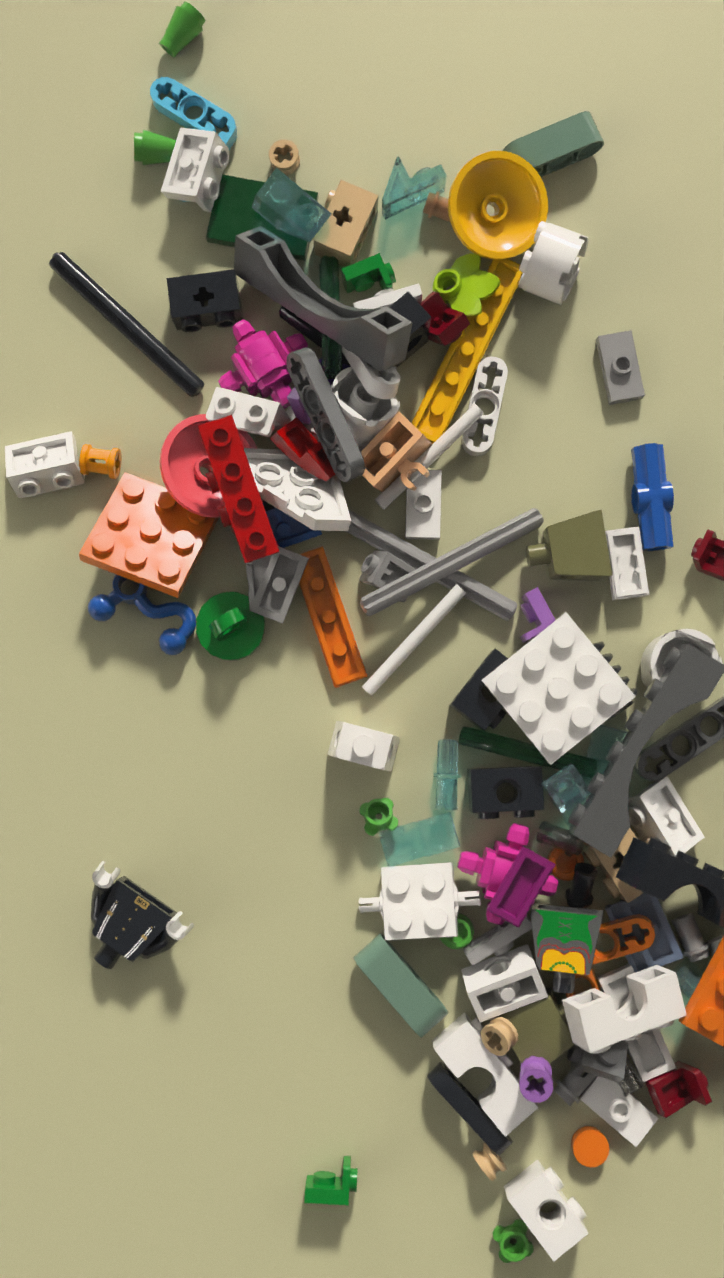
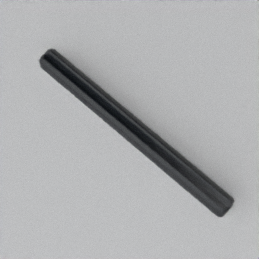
M56 252L52 256L49 266L187 395L194 397L204 388V382L64 252Z

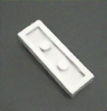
M629 963L596 977L602 992L612 997L615 1010L623 1007L629 996L626 976L635 973ZM653 1028L643 1032L642 1036L636 1040L624 1041L628 1043V1052L642 1082L676 1068L660 1029Z

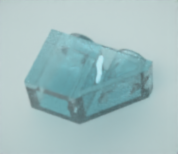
M278 168L274 170L257 192L252 205V209L275 228L307 242L313 240L332 214Z

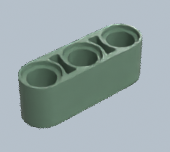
M583 111L520 137L506 145L502 151L511 152L524 158L535 168L540 177H543L594 155L604 146V140L591 113Z
M381 933L353 957L364 974L421 1038L449 1014L438 997L394 946L385 940Z

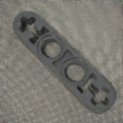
M308 347L289 353L286 360L289 375L334 473L343 482L362 476L365 470L363 456L318 357Z
M724 696L641 751L634 765L636 773L645 780H661L724 738V716L720 713L724 712ZM707 716L713 717L718 723L717 732L710 737L705 735L700 728L701 721ZM679 735L684 736L689 742V750L682 756L675 754L672 750V741ZM662 746L665 754L673 760V763L670 764L669 760L664 759L656 765L658 770L656 774L653 771H645L644 767L648 764L646 758L657 759L664 753L659 750Z

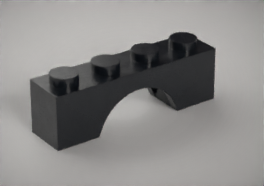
M634 837L616 878L662 901H665L677 889L693 884L698 896L697 914L724 928V871L707 863L701 869L697 867L699 859L680 850L677 851L676 856L669 854L671 846L650 837L648 843Z

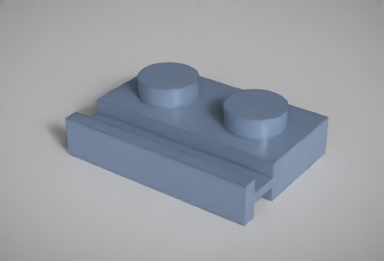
M643 893L629 903L620 900V902L605 906L610 921L640 914L649 918L654 925V943L646 950L626 955L629 965L632 966L635 973L655 965L663 966L684 958L658 898ZM639 924L632 925L631 933L622 935V928H617L616 931L620 937V944L624 947L627 946L625 944L626 937L636 936L638 941L644 940V933L648 929H641Z

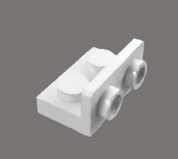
M180 127L161 188V192L166 198L196 202L203 211H212L214 201L219 195V184L223 171L229 162V148L217 132Z
M216 387L205 416L211 422L232 415L237 429L265 437H270L274 429H281L291 420L279 402Z
M72 431L5 446L6 478L18 498L32 497L84 484V476L80 473L78 466L76 439Z
M668 776L655 781L636 796L628 798L630 824L643 842L648 843L650 837L671 846L669 854L676 856L678 850L685 853L705 838Z

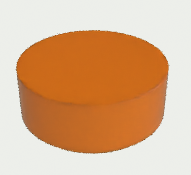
M569 844L555 846L547 857V860L555 864L551 873L564 881L573 879L574 867L577 863H584L581 852Z
M584 1126L574 1133L571 1140V1149L580 1164L586 1167H597L606 1161L609 1155V1143L598 1128Z

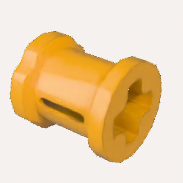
M84 444L79 458L80 473L82 475H88L90 472L109 475L110 479H117L121 469V450L119 448H113L112 451L92 448L91 444ZM95 460H105L106 463H96Z

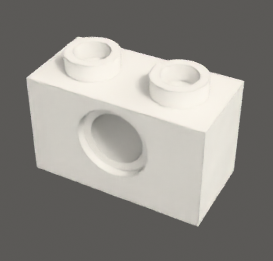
M528 944L461 969L467 994L479 1022L548 997Z
M537 1159L508 1182L504 1189L510 1204L551 1259L555 1261L589 1234L583 1222L587 1215L574 1197L568 1200L560 1189L564 1187V1184L553 1168L550 1166L545 1170ZM546 1202L557 1203L555 1209L549 1213L540 1211V1208Z

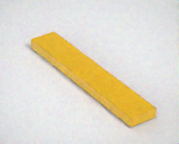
M509 259L492 261L487 272L494 274L500 279V286L493 295L485 300H480L482 305L481 314L467 317L470 325L462 331V335L458 340L451 343L412 421V424L432 444L447 431L478 365L518 288L523 272L519 271L520 264Z

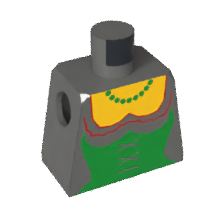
M538 903L532 906L531 923L536 965L540 970L553 971V991L574 993L575 974L590 975L604 910Z

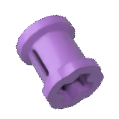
M530 1056L521 1063L519 1089L528 1101L534 1103H541L547 1100L553 1091L552 1068L545 1058ZM533 1075L536 1079L543 1077V1081L540 1083L536 1079L529 1081V1076Z

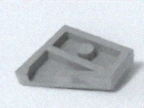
M278 546L279 553L246 563V573L249 586L250 611L283 624L309 558Z

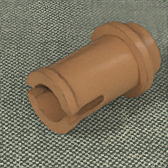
M439 191L436 194L429 192L423 213L429 214V219L434 216L450 222L448 199L439 196Z

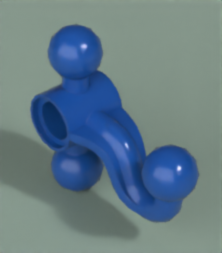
M119 575L114 576L112 582L113 591L108 595L98 594L89 601L88 612L97 621L111 619L116 611V606L122 601L127 604H135L145 616L153 619H161L173 615L181 617L182 626L180 628H168L163 631L159 638L161 650L169 655H177L185 649L187 639L194 633L196 627V616L188 605L181 602L154 605L146 596L147 586L140 583L136 593L132 595L123 594L121 586L127 578Z

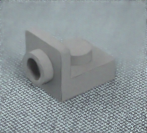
M375 550L364 560L359 580L379 589L414 571L415 568L390 552ZM407 597L402 599L400 602H405Z

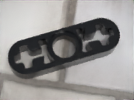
M440 1062L427 1075L436 1090L497 1155L500 1156L513 1143L510 1136L507 1135L505 1137L481 1108L480 1102L443 1063Z

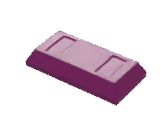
M522 846L488 905L487 911L519 928L554 869L555 864Z

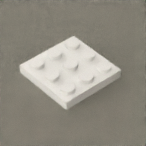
M566 612L481 680L550 765L636 697Z

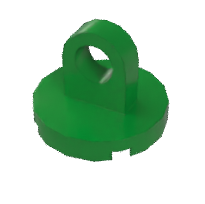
M222 592L211 597L201 607L196 618V634L201 645L212 656L222 660L238 661L250 656L261 645L265 634V618L260 614L250 611L249 596L239 592Z

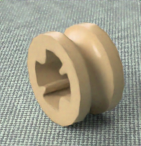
M287 139L279 140L270 147L269 159L275 172L281 175H290L298 169L300 165L299 151L292 141ZM289 152L291 160L284 159L280 163L278 155H286Z
M497 1016L488 1025L483 1027L481 1030V1040L491 1053L496 1056H503L518 1042V1033L508 1019Z
M485 1142L483 1143L482 1151L475 1150L472 1153L480 1168L491 1181L497 1178L496 1173L498 1171L504 1172L507 1170L501 1157Z

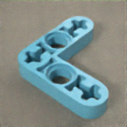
M161 77L152 83L150 95L155 108L160 113L184 128L216 132L215 126L222 129L226 125L228 132L221 131L218 135L229 150L231 149L237 138V128L234 118L228 112L172 78ZM171 91L174 100L169 97L161 100V93L167 95ZM189 107H200L203 110L202 115L197 119L187 118L185 112Z

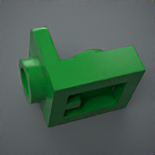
M380 253L342 268V283L347 294L355 290L356 292H364L370 289L375 284L374 282L377 281L382 290L393 289V283L396 282L390 263L384 264Z
M344 1156L343 1177H335V1174L329 1171H318L314 1175H307L304 1203L349 1206V1192H357L358 1168H351V1156Z

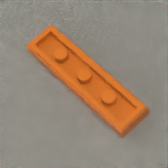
M323 546L301 553L300 555L309 558L299 585L334 687L338 688L367 678L368 676Z

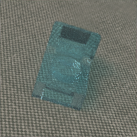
M398 156L382 198V215L384 219H388L426 201L429 192L434 194L437 191L440 194L445 192L447 175L442 165L440 164L433 168H422L410 178Z

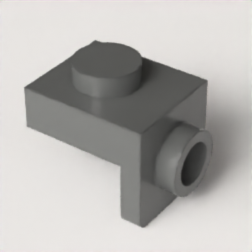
M624 1041L610 1045L609 1050L597 1054L589 1053L574 1044L568 1049L567 1059L571 1061L570 1074L578 1076L585 1071L619 1083L625 1076L628 1043Z

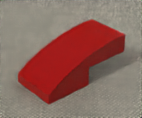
M297 417L279 429L270 438L288 458L315 477L327 482L336 475L321 442L318 443Z

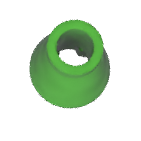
M184 1L181 7L176 6L159 45L170 56L175 58L186 45L203 31L202 25L205 23V18L195 7Z
M144 129L143 133L135 132L134 161L142 162L143 165L170 162L176 140Z

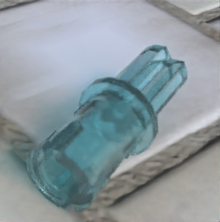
M441 739L438 741L437 773H433V777H437L435 809L439 810L443 808L445 810H458V778H461V774L458 773L459 743L454 739Z

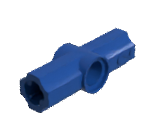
M648 443L635 446L631 449L635 483L631 490V502L633 512L638 514L642 549L648 552L671 549L674 547L670 512L673 509L674 493L670 481H667L663 444Z

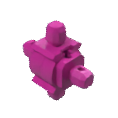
M241 320L234 324L233 334L238 344L234 347L236 353L231 356L235 371L232 373L230 370L218 380L220 387L240 392L242 391L241 387L245 386L251 396H256L260 393L262 398L271 396L272 400L279 402L284 409L291 406L287 396L291 392L289 384L292 382V379L287 369L286 360L289 353L308 347V343L301 333L291 335L285 338L286 342L283 343L276 331H272L269 335L264 330L256 333L252 325L246 320Z
M513 823L506 835L508 843L495 840L493 849L485 847L482 858L479 857L478 853L464 851L460 853L457 868L472 876L474 873H477L476 883L482 887L485 899L492 900L522 846L528 845V827ZM549 875L539 895L553 896L556 894L558 880L553 875ZM486 908L487 921L502 925L505 922L502 918L487 911Z

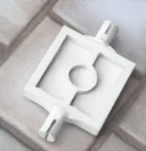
M451 862L381 867L382 889L380 897L359 898V904L361 905L373 904L372 906H359L360 913L381 911L386 941L458 937L457 916L460 907L481 906V899H467L481 897L480 890L459 892L454 882V869Z

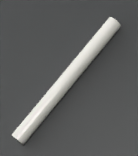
M474 404L414 462L422 464L427 469L484 414L483 411ZM419 471L412 473L410 477L412 483L421 475ZM401 475L375 499L382 509L385 510L407 488L401 481Z
M456 584L364 683L363 689L372 696L466 595V592Z

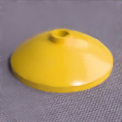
M506 151L485 152L466 163L454 178L448 198L449 218L455 234L470 251L487 259H509L525 252L535 243L534 236L541 221L546 222L547 192L538 172L524 158ZM487 205L493 206L495 210L494 216H490L487 213Z

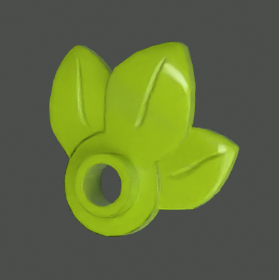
M470 253L456 259L451 269L440 271L435 276L432 289L433 292L440 294L445 303L450 304L451 309L463 312L466 317H473L482 313L480 300H485L493 295L501 282L494 274L480 270L481 256ZM454 285L453 288L446 290L447 287Z

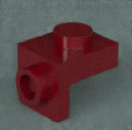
M432 292L419 303L432 317L428 338L430 341L446 346L458 340L462 335V331L470 325L466 315L463 312L448 308L437 292Z
M708 529L704 537L698 538L695 542L691 556L697 571L724 581V541L718 539L716 533Z
M678 1060L674 1063L675 1069L645 1081L658 1115L667 1118L692 1101L705 1106L712 1102L707 1089L709 1087L708 1080L700 1069Z

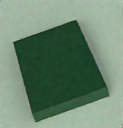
M223 174L219 184V195L214 201L206 234L207 242L235 247L236 235L262 226L286 242L294 259L306 261L319 199L318 192Z

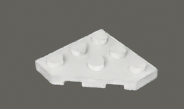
M244 448L261 499L312 530H349L351 518L340 479L336 475L326 482L305 471L281 450Z

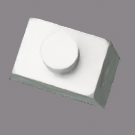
M336 721L328 755L369 767L392 771L400 737Z

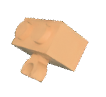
M398 412L361 451L365 463L363 476L373 487L383 492L401 475L402 483L410 490L415 491L417 487L410 480L412 473L419 471L426 478L430 474L422 464L414 461L432 443L405 416Z

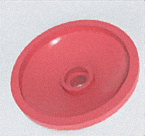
M206 414L194 415L178 423L164 440L159 460L161 476L168 492L182 507L203 517L220 518L217 507L223 504L219 492L212 494L207 478L200 472L201 467L206 468L209 472L211 470L197 426L209 421L205 417ZM237 429L243 448L258 449L254 440L246 431Z

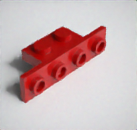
M229 415L198 425L197 427L210 462L211 472L205 473L212 494L219 492L223 504L217 507L223 527H231L245 564L279 553L280 551L233 416Z

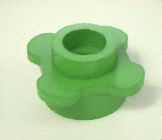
M373 799L361 805L360 814L365 818L364 830L368 835L374 836L378 831L386 829L393 831L398 827V819L393 815L392 809L394 804L391 799ZM381 814L382 818L377 819L376 815Z
M516 1219L512 1225L505 1227L498 1225L493 1230V1238L500 1247L499 1258L505 1263L521 1261L533 1253V1244L526 1235L528 1227L523 1220ZM511 1238L516 1239L515 1244L510 1243Z

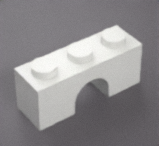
M655 965L626 976L629 996L625 1005L618 1010H615L611 996L595 988L563 999L562 1002L572 1042L589 1053L597 1054L609 1050L610 1045L622 1040H636L645 1031L653 1028H667L673 1025L674 1020L687 1015L676 972Z
M464 1012L432 1040L433 1048L457 1078L473 1067H482L492 1073V1081L489 1087L478 1096L481 1108L506 1137L539 1107L537 1103L528 1101L522 1095L519 1089L520 1077H517L510 1069V1066L513 1064L507 1054L496 1056L491 1053L481 1040V1030L484 1025L479 1022L477 1017L471 1021Z

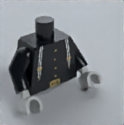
M102 861L92 874V879L95 883L91 900V920L95 924L92 934L104 942L94 959L103 967L112 969L121 955L132 962L139 956L146 959L170 950L193 929V923L187 927L180 923L179 917L183 914L181 911L177 913L126 876L117 879L113 883L120 874L119 868L116 867L112 874H109L104 869L105 862Z

